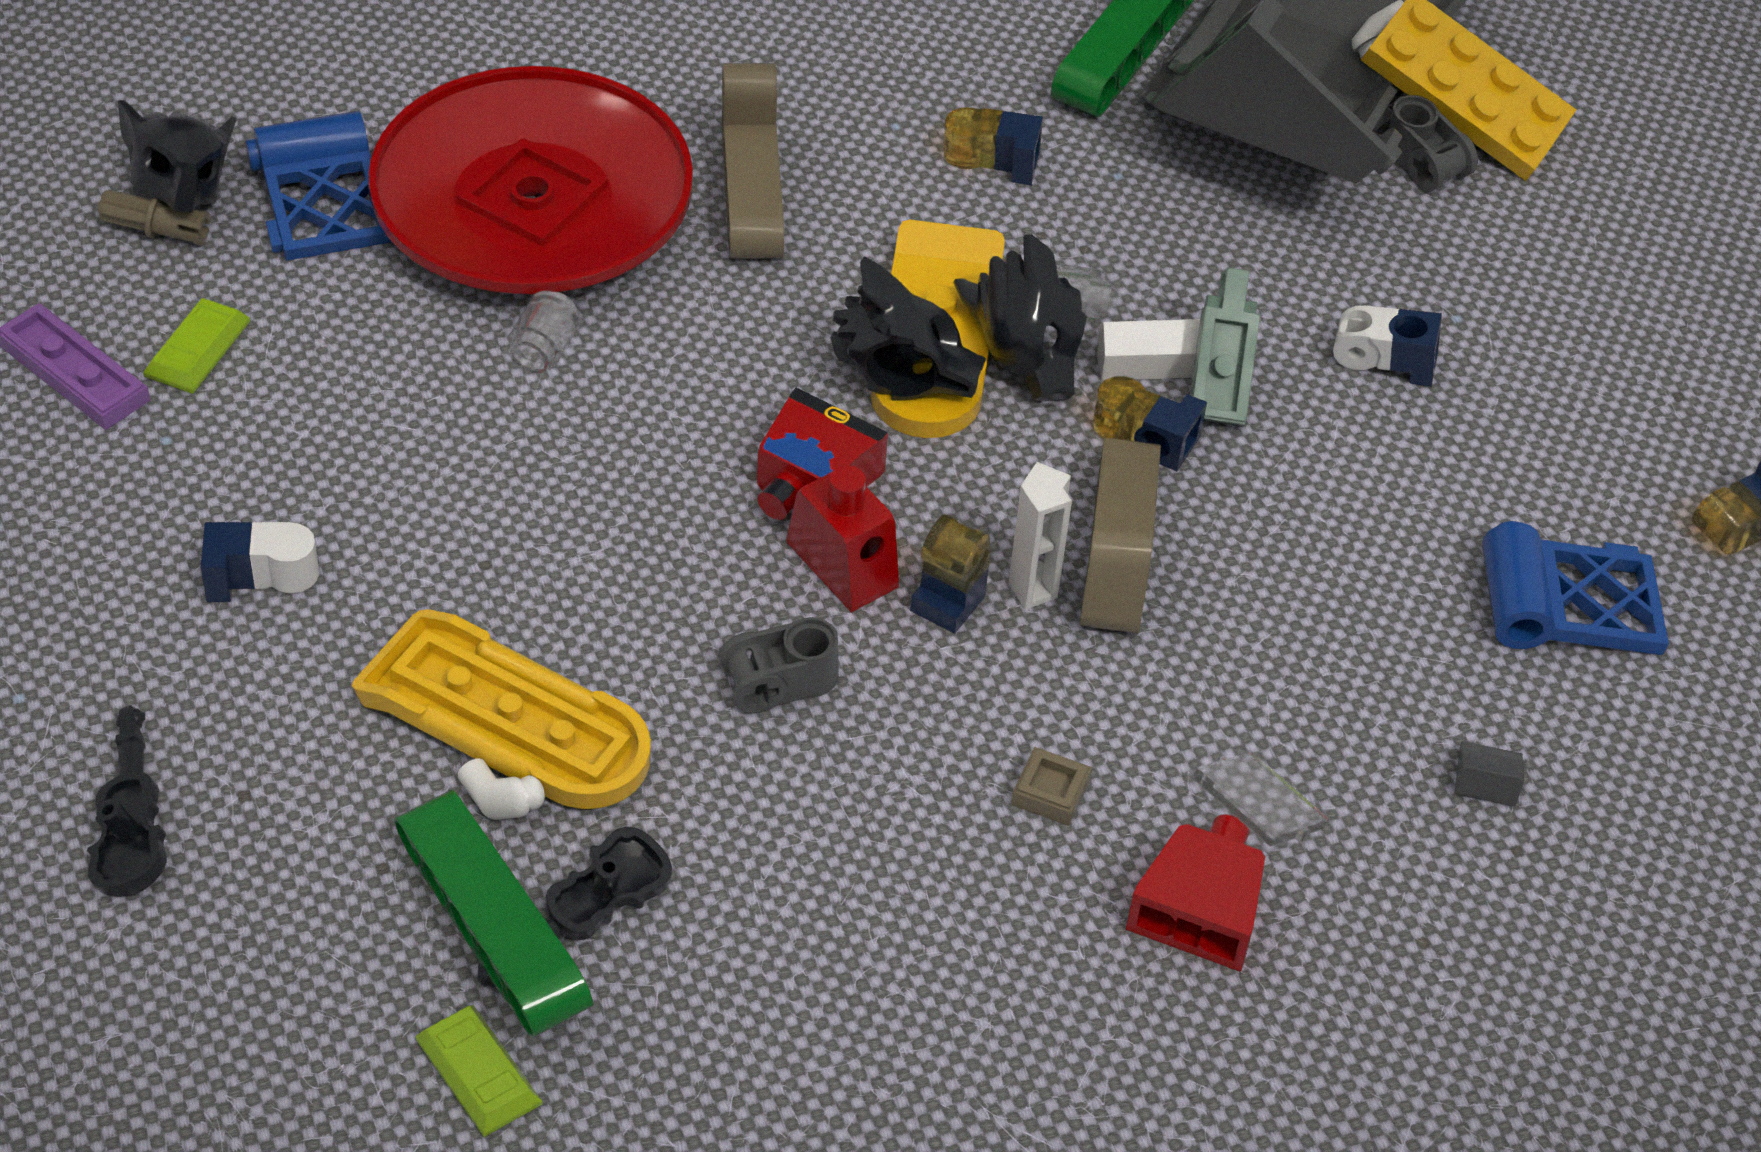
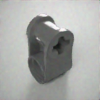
M1417 95L1403 96L1395 101L1387 126V130L1395 128L1402 135V139L1398 144L1402 153L1395 162L1412 178L1421 190L1432 192L1441 188L1446 179L1455 175L1457 177H1466L1475 172L1478 165V156L1473 142L1467 135L1460 132L1437 109L1433 102Z
M815 617L801 618L789 624L757 632H744L733 636L723 644L718 654L722 668L731 673L736 685L733 693L738 709L747 713L764 712L778 705L808 697L822 696L836 686L839 678L837 631L829 622ZM747 650L752 651L750 655L751 659L748 658V655L746 653ZM756 686L759 689V695L755 694Z

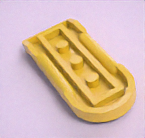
M911 219L902 221L900 224L891 274L912 294L944 309L957 326L962 346L985 357L986 360L978 378L976 393L972 398L935 393L911 400L892 401L888 394H879L871 391V402L875 412L891 428L914 437L938 438L963 430L977 417L982 404L989 349L981 326L971 316L960 299L953 281L963 278L978 284L980 273H987L989 276V262L993 256H998L1003 260L1005 239L1003 234L997 230ZM932 363L913 364L912 368L916 374H922L930 370Z
M430 609L419 610L413 614L352 683V688L364 707L388 712L474 759H483L489 767L508 777L515 776L519 779L528 775L536 777L544 788L545 797L568 807L595 809L616 804L633 794L641 786L649 771L651 759L650 733L642 717L632 707L603 691L593 692L491 639L488 631L455 614Z

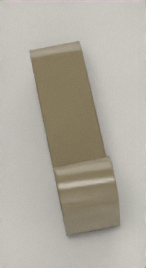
M723 63L722 148L729 259L784 257V217L776 127V63Z
M1106 437L1103 439L1089 560L1079 626L1139 634L1154 539L1161 445Z

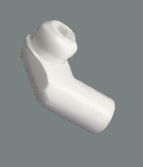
M1397 0L1370 16L1353 37L1352 49L1353 52L1359 53L1360 59H1362L1372 43L1404 3L1402 0Z
M480 758L468 761L458 772V779L480 811L492 820L526 816L529 810L540 808L545 799L544 788L536 777L528 775L521 779L515 776L497 779L485 761Z

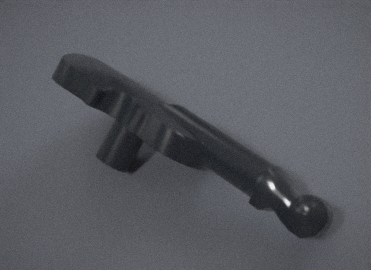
M132 705L121 708L117 716L116 725L120 730V734L116 735L115 739L118 747V776L103 785L97 792L95 799L97 816L95 820L102 827V834L97 843L87 848V852L91 855L88 867V877L91 883L103 894L116 897L130 896L142 892L157 880L167 863L164 847L166 832L159 825L154 826L155 816L159 812L157 806L159 788L154 780L144 773V749H146V745L140 728H142V723L145 720V712Z
M634 827L616 829L601 845L591 846L589 857L592 860L591 866L582 872L571 871L567 879L555 883L547 890L545 899L547 917L544 919L558 939H561L563 936L575 940L588 939L601 925L611 922L613 912L618 908L626 905H632L639 909L643 908L646 900L666 890L671 879L672 865L664 849L646 832ZM479 963L477 980L483 987H496L481 963Z

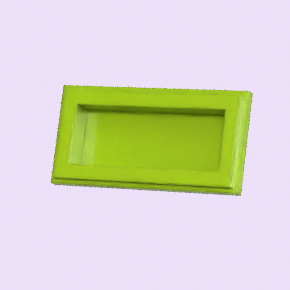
M201 298L150 361L143 372L144 377L193 394L250 323V317L237 309Z
M474 1005L463 1008L415 1036L422 1050L483 1137L543 1105L539 1095Z

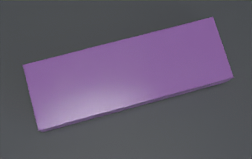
M41 303L36 304L0 327V347L105 430L151 401L148 387Z

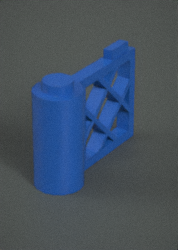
M360 110L254 128L255 139L245 140L251 172L261 170L275 220L265 221L272 253L283 251L285 260L289 261L392 242L381 228L375 216L371 199L370 201L365 199L367 195L370 198L369 167L371 155ZM361 171L363 173L364 181L354 193L333 183L339 175ZM301 182L312 188L299 202L281 193L279 185ZM323 194L344 203L333 217L312 208ZM357 209L375 218L377 226L356 230L344 223ZM285 210H287V211H289V212H291V213L287 216ZM302 219L323 228L316 237L293 241L291 231Z
M1517 521L1503 522L1489 530L1483 537L1482 550L1494 630L1497 640L1504 646L1514 649H1528L1537 647L1548 640L1656 655L1664 654L1669 641L1652 555L1639 553L1637 546L1605 542L1602 548L1542 540L1534 527ZM1556 562L1572 564L1586 577L1576 584L1557 569ZM1616 570L1636 573L1638 588L1631 592L1609 572ZM1596 584L1618 603L1610 610H1607L1585 591ZM1572 602L1594 622L1590 625L1566 621L1564 607ZM1628 610L1646 625L1647 632L1633 631L1617 617Z

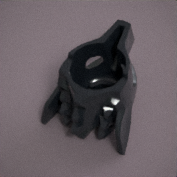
M125 100L118 101L121 136L129 150L130 182L133 184V192L161 199L173 210L193 213L197 205L215 204L224 159L237 118L231 116L218 129L203 119L197 120L180 112H172L169 116L154 112L142 117Z
M1028 234L1023 236L1024 261L1021 254L1011 250L1006 254L1005 261L998 256H993L990 259L989 276L987 273H980L978 284L963 278L955 279L953 283L960 299L971 316L981 326L985 342L993 360L1002 368L1025 376L1033 400L1051 399L1064 401L1070 399L1075 394L1074 359L1084 334L1087 315L1081 311L1082 300L1080 290L1072 287L1067 278H1058L1052 250L1035 236ZM1046 326H1052L1057 331L1055 344L1050 348L1043 347Z
M864 256L860 261L862 285L858 286L857 289L860 297L847 296L845 299L847 309L835 310L833 313V321L841 326L830 337L838 360L859 367L858 376L866 381L868 391L888 394L892 401L911 400L935 393L972 398L976 393L978 378L986 358L962 346L957 326L944 309L912 294L884 267ZM932 363L930 370L922 374H916L912 368L913 364Z

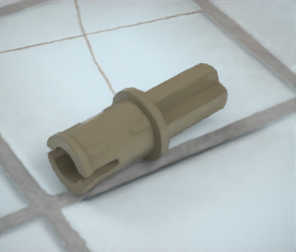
M105 190L98 205L101 220L143 230L149 238H155L159 234L202 246L209 233V228L203 227V223L209 224L211 221L209 212L194 210L193 213L176 211L158 198L148 199L115 190Z

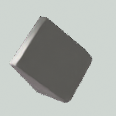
M1462 741L1459 750L1454 794L1516 806L1524 784L1523 754Z

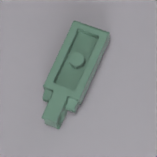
M1227 267L1226 271H1222L1218 295H1207L1204 308L1201 309L1190 395L1207 402L1204 421L1242 427L1247 419L1261 315L1256 314L1257 302L1246 301L1250 272L1248 270Z

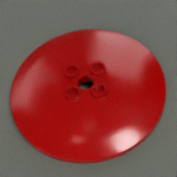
M519 66L492 69L470 74L432 89L406 106L389 123L375 145L369 167L370 199L375 216L385 234L401 252L430 272L448 280L478 289L512 294L555 293L579 289L601 283L635 268L661 249L675 234L689 208L693 184V167L687 143L676 124L659 106L641 93L612 79L575 69L551 66ZM539 193L543 194V196L537 197V198H526V197H523V196H535V195H537V194H539Z

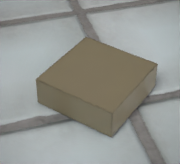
M1034 747L1013 790L1011 805L1069 826L1090 782L1092 767Z

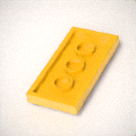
M1406 0L1361 59L1362 62L1407 95L1421 96L1433 102L1437 109L1460 132L1467 135L1474 144L1525 181L1536 170L1577 110L1428 0Z

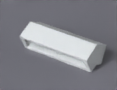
M1200 319L1103 322L1098 326L1097 350L1101 381L1192 378Z
M1036 462L1020 488L1008 582L1025 609L1058 598L1072 500L1068 495L1071 475ZM1051 513L1050 523L1044 521L1045 514ZM1045 553L1044 563L1038 561L1039 555Z

